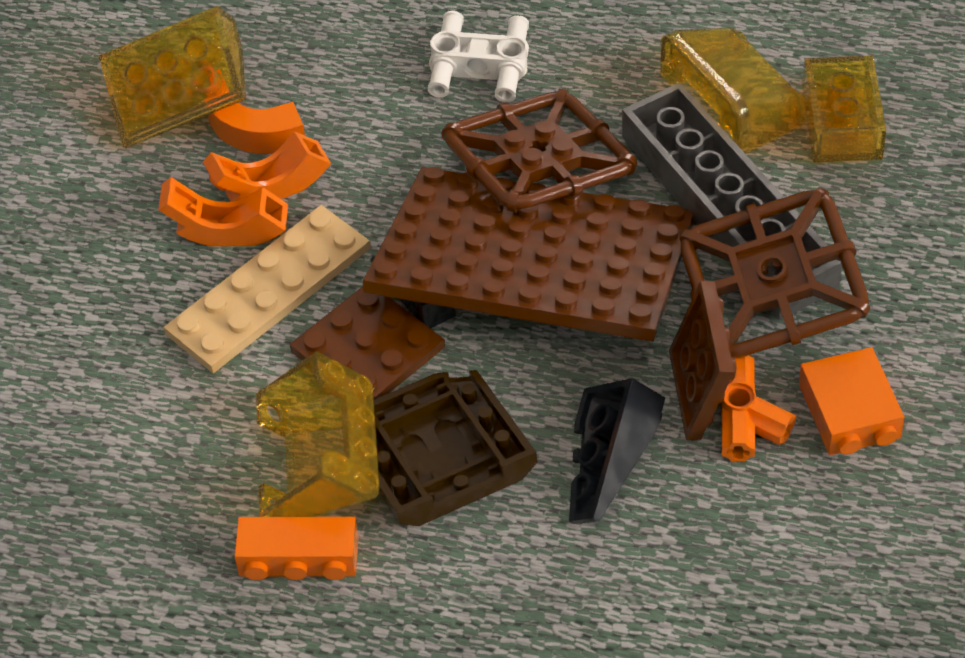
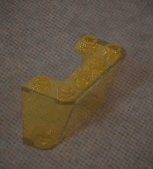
M316 351L256 393L257 424L285 437L287 494L265 483L259 486V517H318L375 499L378 496L379 477L373 386L366 376ZM267 406L272 407L277 412L279 422L271 418ZM270 499L275 500V502L270 504Z

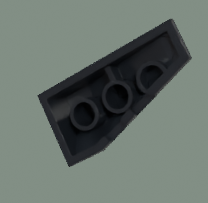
M634 378L584 388L574 425V433L582 434L581 449L577 448L573 451L572 460L574 463H580V474L571 483L569 522L573 524L600 521L655 435L661 422L665 397Z

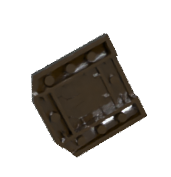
M477 370L469 371V377L449 378L448 372L432 374L368 402L361 409L362 416L351 427L347 423L342 428L344 439L399 524L421 526L523 480L538 463L535 449Z

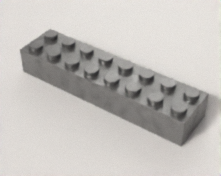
M681 82L622 109V138L682 208L688 209L693 214V220L697 225L746 210V206L753 203L759 206L784 198ZM794 209L762 219L761 223L765 235L769 236L791 229L800 214ZM751 223L708 236L731 247L756 240ZM809 226L802 237L805 251L809 252L828 246L813 228ZM833 260L811 267L816 281L837 290L840 289L842 272L840 261ZM770 266L765 276H777L782 269L776 270L775 266ZM811 296L789 303L792 314L820 300V298ZM779 307L770 309L779 320L783 319Z

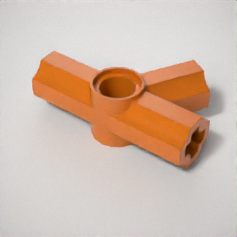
M749 355L735 358L737 365L736 376L733 381L729 382L725 390L724 400L721 403L722 456L727 457L731 462H745L747 459L755 457V434L779 446L785 444L796 423V415L756 396L754 357Z

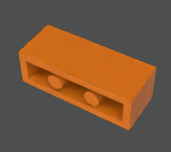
M356 517L238 518L235 561L239 577H247L251 580H263L266 577H286L291 580H302L306 576H324L330 580H340L345 578V576H356L358 552Z

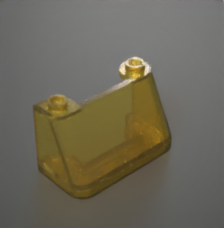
M732 27L674 30L662 37L660 75L669 85L676 82L683 84L688 81L718 113L719 125L723 130H729L732 140L745 154L805 125L808 105L803 94L795 91L747 41L741 31H737Z

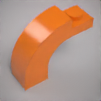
M222 71L209 75L211 89L206 90L208 101H205L209 124L216 135L227 144L250 153L273 154L293 132L305 136L303 123L293 102L268 109L249 108L241 105L233 98Z
M293 132L275 153L257 162L240 163L212 152L203 161L210 174L209 180L215 187L225 191L230 202L246 198L261 187L280 199L289 197L309 187L332 164L317 140L297 132Z
M170 177L162 183L158 210L178 222L176 234L195 243L206 246H256L270 241L286 231L288 203L263 187L238 201H213L198 195Z

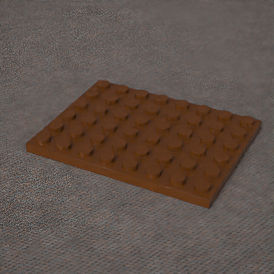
M421 167L363 279V292L654 342L682 258L679 237L685 229H691L693 214L688 209L678 205L665 206L648 203L640 199L627 200L614 198L608 194L596 195L583 192L578 196L571 197L566 195L530 208L511 212L507 211V207L499 203L478 179H473L467 172L458 173L445 171L439 167ZM496 178L508 192L513 190L517 183L507 178ZM531 183L526 194L545 188V186L540 183Z

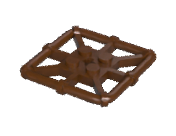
M558 89V92L545 93L510 105L507 102L499 104L494 110L454 123H448L444 126L441 133L448 147L466 165L467 173L473 179H478L494 198L507 207V211L511 212L530 208L566 195L571 197L581 195L584 189L633 174L638 164L637 159L609 131V125L603 119H597L575 96L569 94V91L566 89ZM553 106L547 120L539 121L536 124L525 127L517 118V116ZM567 107L587 128L566 134L558 126L565 108ZM501 122L508 129L507 133L498 136L472 132L473 130ZM600 140L616 157L586 152L580 146ZM469 148L492 151L498 156L483 160L480 157H476ZM580 167L597 170L579 177L568 172ZM510 169L519 179L514 189L508 192L493 176L494 174ZM553 177L557 184L526 194L531 183Z
M818 187L816 190L803 191L756 206L755 203L747 205L746 210L699 224L689 230L685 229L679 237L681 255L692 287L690 292L691 300L700 281H705L696 254L697 249L731 263L734 275L714 281L718 296L739 290L744 303L729 326L731 357L742 358L790 342L792 346L801 343L800 339L851 324L860 318H866L871 309L868 305V292L855 259L857 252L855 245L852 241L848 240L837 206L831 196H829L828 190ZM805 206L791 229L769 236L765 235L761 223L762 219ZM822 210L834 244L806 252L802 237L818 211ZM751 223L756 240L731 247L708 236ZM833 260L840 261L852 295L816 281L811 267ZM770 266H775L776 270L782 269L777 276H765ZM815 296L846 310L796 325L789 303ZM776 307L780 308L786 326L785 329L736 343L754 314Z

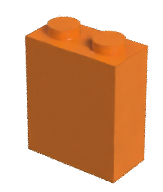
M873 347L801 364L799 387L829 456L838 453L844 455L852 454L860 448L875 444L886 446L901 438L905 417Z

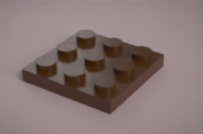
M700 281L669 349L685 438L692 441L701 440L707 426L712 425L714 412L718 404L723 402L725 390L729 382L734 380L737 370L736 360L734 357H731L729 349L730 331L728 327L724 326L722 317L724 310L723 299L718 297L714 281Z
M363 286L290 343V350L294 355L360 408H363L368 402L390 393L445 348L444 338L397 302L387 296L364 293Z

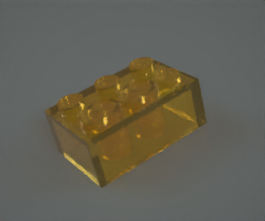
M873 55L804 58L802 92L813 163L883 159L886 126Z

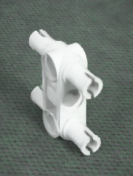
M457 11L446 12L443 15L441 32L435 34L430 40L431 56L429 67L432 74L428 84V92L438 98L447 96L451 77L498 80L495 89V98L504 103L514 101L517 83L527 72L529 46L526 41V35L529 29V21L523 16L511 17L508 21L506 36L461 32L464 22L463 15Z

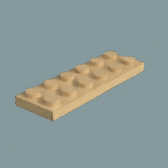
M320 205L163 327L165 335L214 374L371 249L370 240L323 205Z

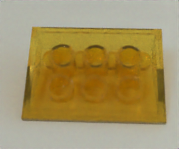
M219 6L210 8L99 55L122 147L125 149L246 100L243 48L235 19Z

